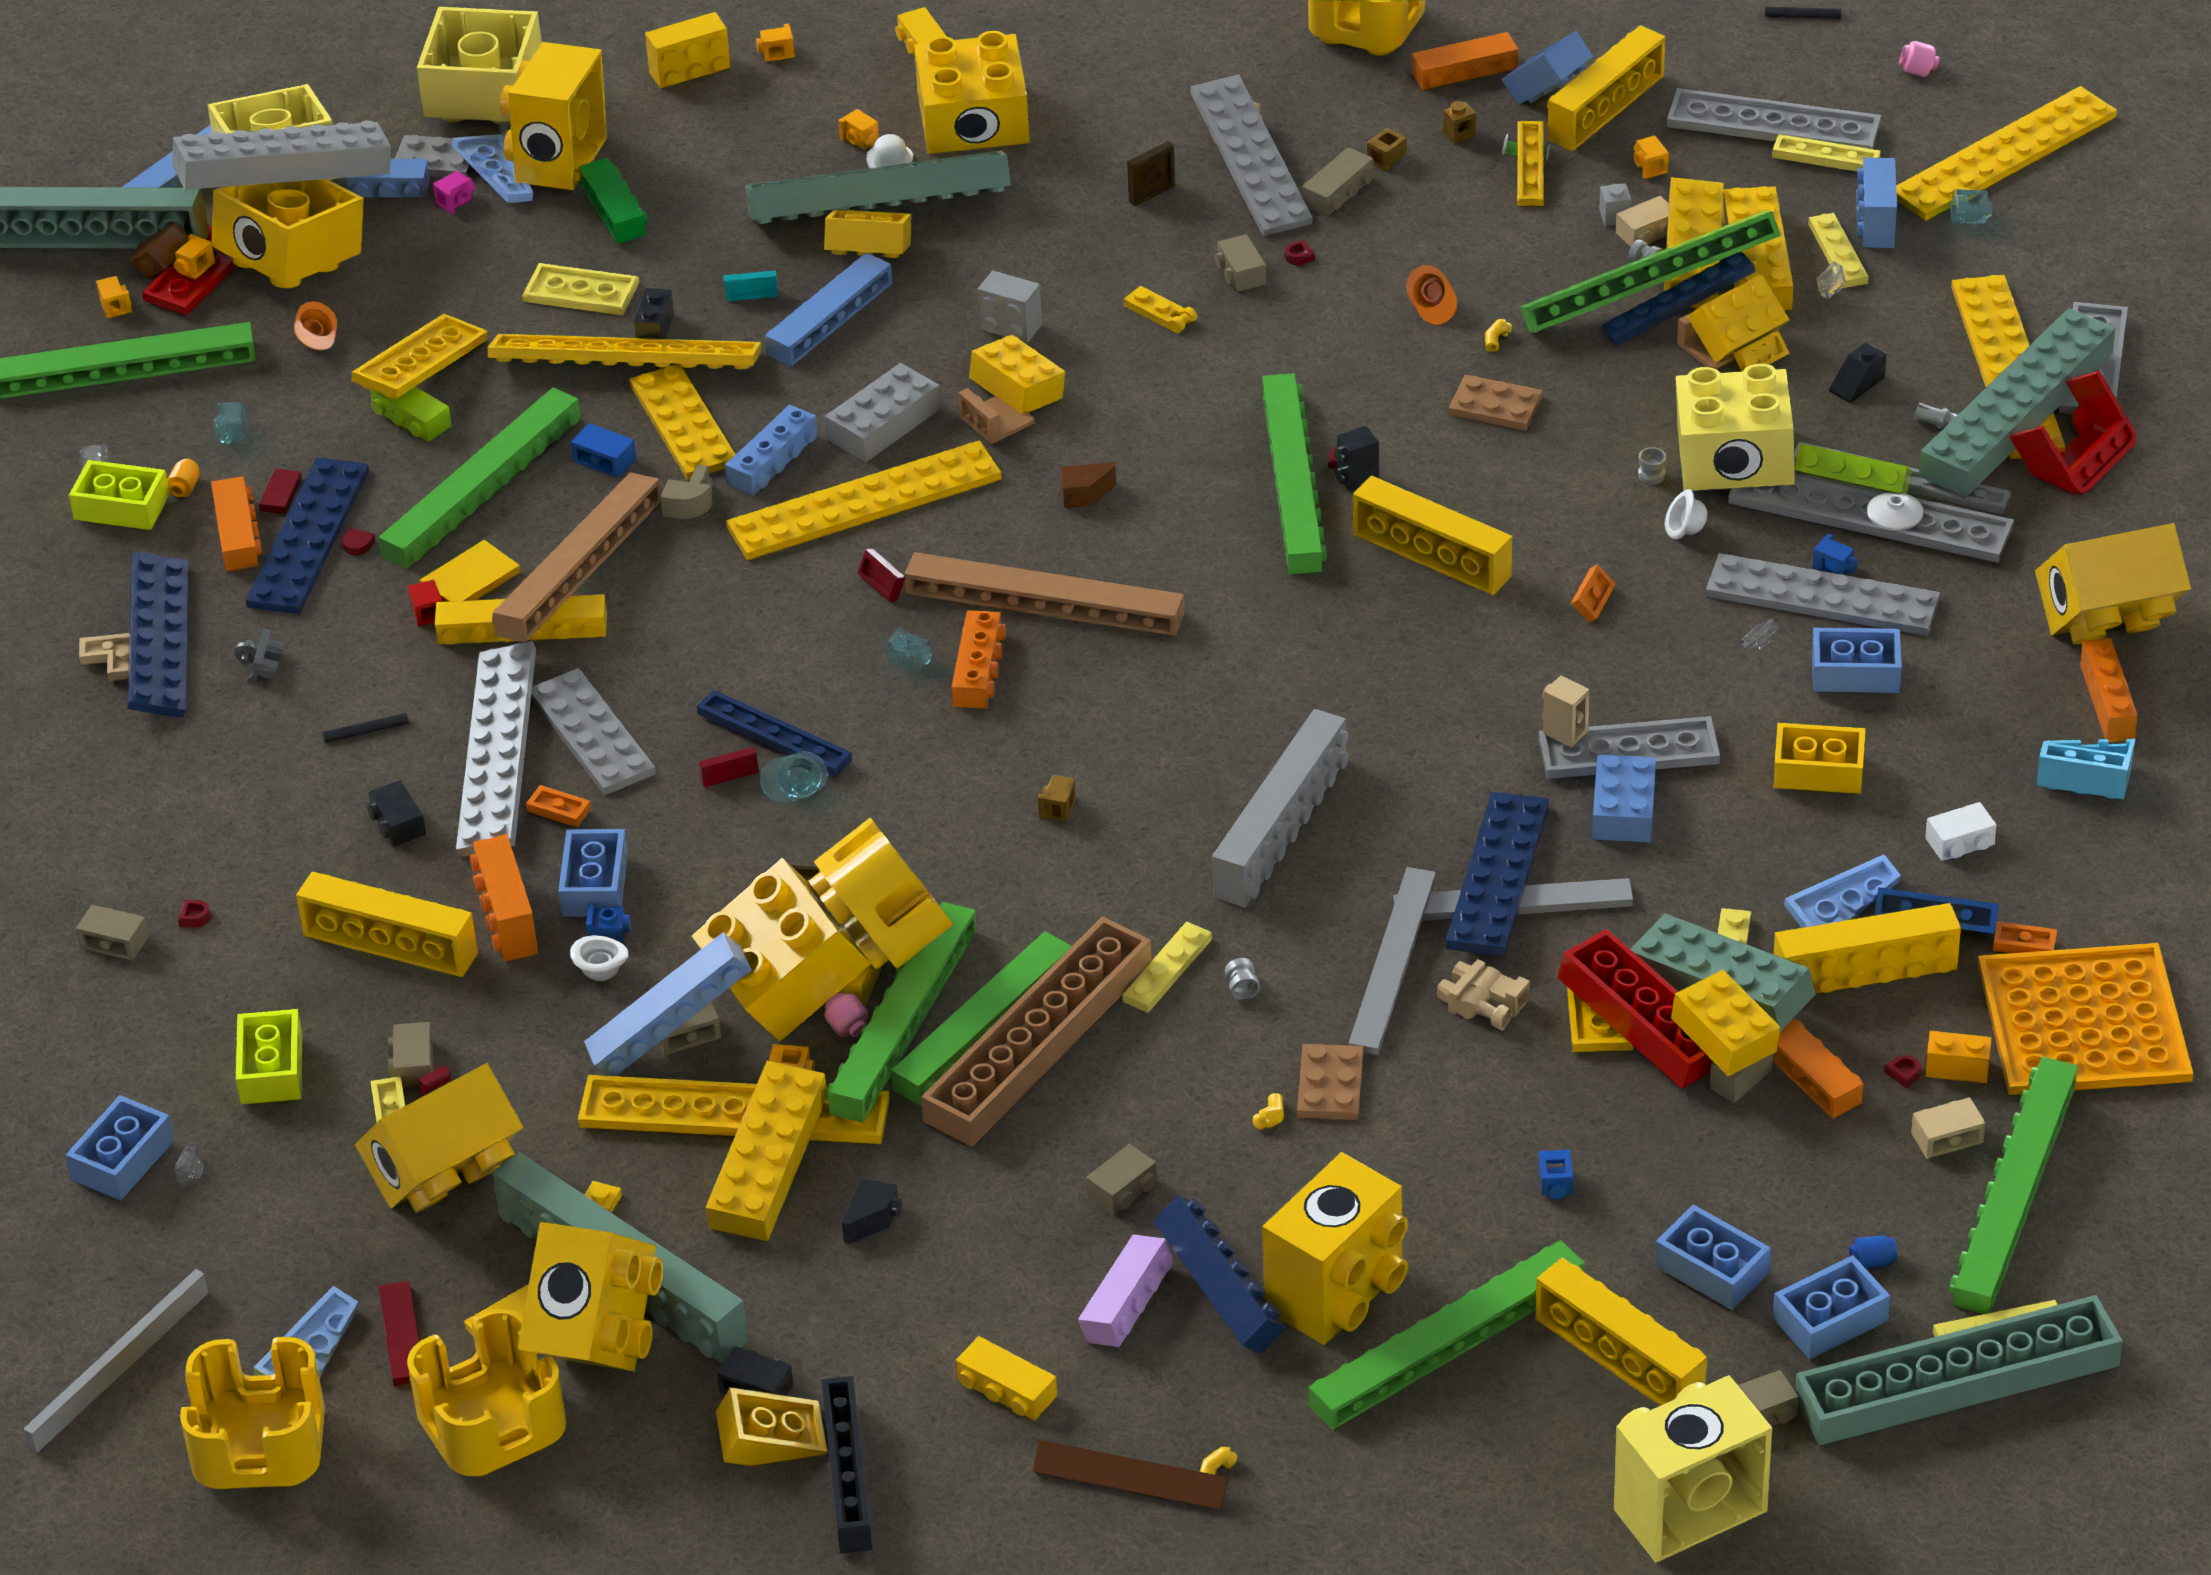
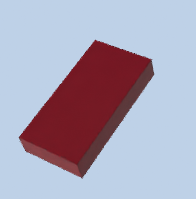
M275 469L259 502L260 511L286 514L302 480L301 471Z
M865 549L857 574L888 601H897L906 577L875 550Z
M754 746L699 761L703 787L759 773L757 752Z

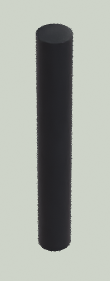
M1765 6V17L1841 19V9Z
M402 713L322 733L324 741L327 743L409 724L407 713Z

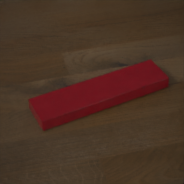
M403 1281L378 1286L393 1386L411 1383L407 1360L410 1351L419 1342L410 1282Z

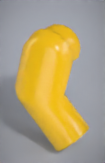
M1505 319L1496 320L1485 332V346L1488 352L1498 351V337L1500 334L1506 337L1508 332L1511 333L1512 325L1506 322Z
M1278 1093L1269 1095L1268 1107L1260 1110L1258 1114L1253 1116L1252 1121L1257 1129L1271 1128L1283 1121L1282 1095Z
M1220 1447L1203 1460L1199 1472L1216 1475V1471L1221 1465L1225 1468H1231L1237 1461V1454L1230 1451V1447Z

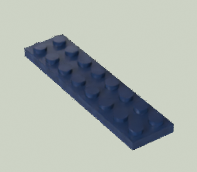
M316 457L247 596L246 605L248 608L293 614L301 613L369 473L368 464Z
M132 553L127 709L184 717L186 711L188 560L151 555L149 553Z
M1491 792L1447 934L1446 949L1505 957L1549 809V798Z

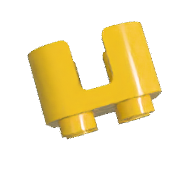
M1308 0V23L1312 34L1319 37L1324 43L1350 45L1366 49L1369 53L1377 56L1388 55L1401 46L1425 12V0Z
M871 817L814 861L820 872L808 882L841 926L845 927L876 970L889 960L898 969L954 925Z
M510 1309L488 1310L476 1315L472 1319L471 1324L476 1353L472 1358L449 1367L446 1346L438 1335H432L421 1340L412 1348L408 1355L407 1364L417 1418L448 1466L462 1475L483 1476L553 1444L562 1436L566 1428V1415L557 1363L551 1355L538 1360L537 1354L517 1350L523 1315Z
M295 1337L274 1338L271 1346L274 1375H245L242 1372L237 1344L231 1339L207 1342L191 1353L187 1360L185 1377L192 1407H181L180 1419L192 1473L199 1483L215 1489L294 1486L307 1480L315 1473L321 1458L325 1404L315 1353L307 1342Z

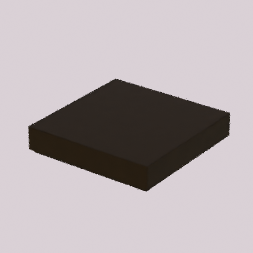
M1167 141L1127 161L1129 202L1132 205L1137 206L1175 187L1174 145L1171 142Z

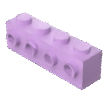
M1132 1235L1078 1318L1086 1343L1120 1347L1139 1315L1144 1311L1153 1293L1157 1291L1160 1282L1172 1267L1174 1262L1173 1256L1165 1238Z

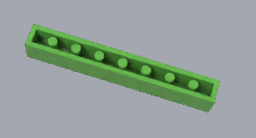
M1046 931L1043 932L891 1070L892 1090L921 1106V1096L1072 946Z

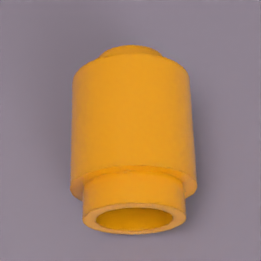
M183 459L175 464L167 479L171 495L185 498L190 496L200 477V468L195 461Z

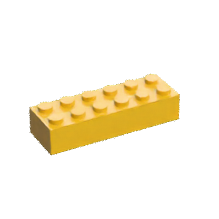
M1640 25L1634 31L1628 33L1623 40L1614 45L1602 57H1599L1586 70H1583L1575 79L1567 83L1559 92L1552 95L1547 103L1548 141L1573 152L1663 78L1665 36Z
M1762 186L1756 188L1723 189L1722 216L1724 226L1761 211H1772L1781 234L1777 238L1742 251L1754 264L1756 272L1735 282L1734 288L1762 274L1783 310H1792L1793 281L1776 187Z
M1370 476L1353 493V535L1493 596L1512 577L1511 535L1374 476Z
M311 872L296 894L303 936L460 977L465 975L478 955L472 912L316 872Z
M1947 903L1775 932L1774 955L1809 968L1815 993H1829L1834 990L1850 987L1858 988L1868 984L1888 983L1892 980L1910 977L1917 978L1921 975L1939 972L1947 973L1951 970H1957L1961 927L1951 904Z
M766 1061L705 1207L709 1229L768 1241L825 1104L827 1090L825 1073Z
M1562 1257L1536 1278V1320L1659 1406L1675 1400L1677 1395L1690 1384L1696 1382L1706 1384L1707 1357L1701 1350L1693 1348L1680 1339L1675 1332L1667 1330L1650 1315L1642 1313L1632 1306L1627 1299L1619 1297L1602 1282L1596 1281L1584 1273L1579 1266L1571 1264Z

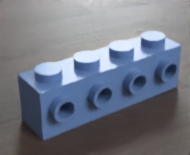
M789 404L725 464L727 485L753 496L761 488H765L777 473L783 471L786 464L799 456L805 446L815 441L818 435L816 415Z

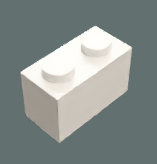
M1978 802L1927 818L1925 839L1941 861L1958 858L1963 854L1979 849L1984 850L1989 846L1995 845L1996 823L1983 805Z

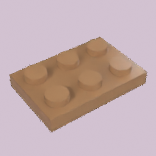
M1464 375L1448 408V415L1527 431L1543 397V390Z
M1302 1045L1297 1118L1359 1119L1363 1046Z

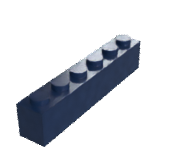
M1177 1195L1153 1222L1242 1346L1259 1354L1263 1353L1286 1328L1279 1318L1281 1315L1280 1311L1275 1305L1265 1299V1290L1249 1277L1251 1273L1249 1268L1233 1255L1236 1251L1230 1243L1220 1237V1228L1204 1215L1206 1212L1204 1206L1194 1198L1188 1200Z

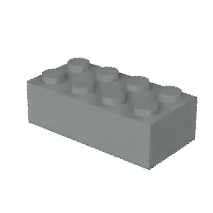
M899 363L825 415L827 440L860 460L867 462L941 409L939 384Z

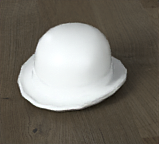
M887 134L877 139L874 147L867 152L866 161L869 168L912 163L913 153L911 149L906 147L904 140L899 136Z
M1687 489L1681 492L1671 503L1666 513L1664 524L1669 537L1677 540L1685 534L1694 535L1700 532L1707 520V509L1701 501L1694 499L1692 490Z
M593 935L583 937L574 942L570 949L571 959L574 964L582 970L585 976L594 981H606L616 976L620 966L625 963L629 956L628 949L622 943L605 936Z

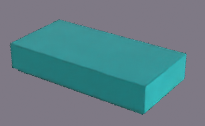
M776 270L723 275L726 301L778 296Z

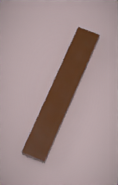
M1039 1440L1033 1472L1220 1510L1223 1508L1229 1479L1224 1476Z

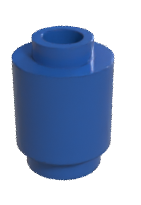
M1886 1235L1855 1238L1854 1245H1849V1257L1853 1255L1865 1269L1889 1266L1890 1263L1897 1262L1894 1237L1887 1238Z

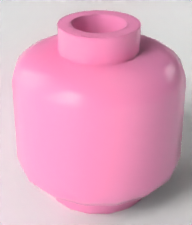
M1912 41L1909 45H1904L1899 64L1903 65V70L1906 73L1926 77L1930 71H1936L1939 56H1935L1934 46Z
M838 993L826 1003L825 1020L838 1036L847 1037L851 1035L852 1037H857L861 1035L862 1029L869 1019V1012L856 995L852 993Z

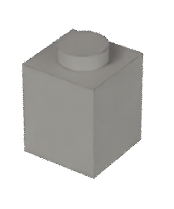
M1626 183L1600 187L1599 210L1605 226L1616 225V213L1631 208L1632 199Z

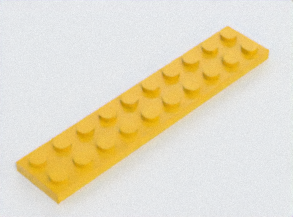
M2079 86L1896 185L1897 201L1927 221L2116 118L2117 110Z
M2005 275L1952 280L1951 285L1986 387L2030 346ZM2053 412L2038 427L2044 426L2059 453L2065 452L2066 446ZM2017 449L2009 455L2010 459L2021 458Z
M497 334L487 349L488 358H496L498 362H508L514 358L522 359V362L534 363L538 359H546L549 363L554 364L563 363L565 360H575L576 364H589L591 361H601L603 365L628 362L630 366L654 363L657 367L670 366V363L681 364V367L685 368L696 367L697 364H706L708 368L713 369L722 368L723 365H734L735 369H748L754 365L761 354V342Z
M979 440L761 510L726 520L729 532L745 558L750 560L1001 480V471Z
M588 1075L578 1116L579 1128L735 1136L757 1084ZM889 1091L881 1092L864 1123L830 1115L829 1101H825L810 1140L882 1144L890 1101Z

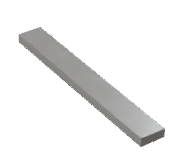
M1799 441L1798 444H1797V446H1796V448H1795V450H1794V465H1795V463H1796V459H1797V455H1798L1800 443H1802V444H1807V445H1811V446H1816V447H1821V448H1825V449H1830V448H1826V447H1822V446H1817V445H1813V444H1809V443H1805V442H1800V441ZM1910 468L1913 472L1908 489L1909 493L2002 515L2011 499V491L1979 484L1967 497H1964L1919 477V469Z
M1412 867L1406 868L1349 1040V1045L1363 1046V1053L1379 1054L1434 886L1436 872Z
M1630 879L1526 885L1518 914L1633 906ZM1461 890L1431 892L1422 921L1452 919ZM1398 894L1393 895V905L1395 904Z
M195 1269L24 1428L28 1449L38 1453L208 1294L204 1273Z

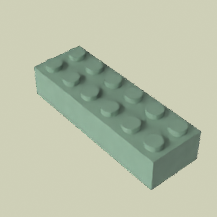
M1666 913L1630 949L1678 992L1724 970L1781 1027L1780 1032L1816 995L1809 968Z

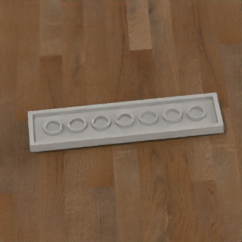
M1240 75L1191 86V95L1261 234L1267 236L1312 224L1313 217Z
M1680 88L1676 90L1667 117V127L1775 142L1778 134L1867 149L1874 148L1881 123V115Z
M1722 553L1718 554L1706 587V597L1885 629H1900L1902 632L1924 636L1929 634L1940 599V592Z

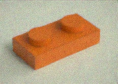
M1597 564L1589 569L1571 605L1588 622H1592L1598 618L1616 583Z
M539 785L526 802L527 812L574 827H578L592 809L590 800Z
M1997 921L1993 951L2024 953L2054 950L2057 929Z

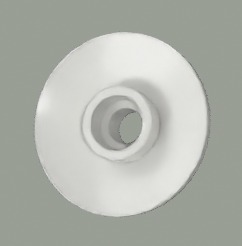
M1887 492L1875 496L1869 502L1867 515L1873 524L1882 529L1903 531L1911 529L1920 523L1923 517V507L1911 495Z

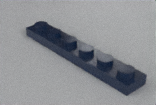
M1742 251L1733 254L1602 324L1603 331L1617 346L1756 272L1754 264Z
M713 690L697 705L698 715L833 777H836L852 761V753L716 690Z

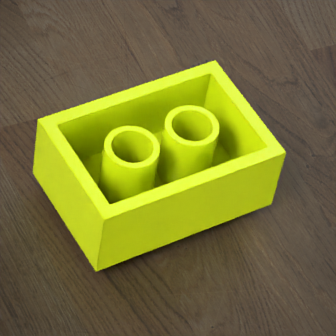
M88 460L69 494L74 520L152 530L170 496L165 470Z
M298 1009L237 1015L236 1084L241 1105L299 1100L302 1098L303 1034Z

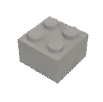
M992 270L978 288L980 329L1005 337L1014 335L1022 342L1028 343L1042 325L1040 284Z

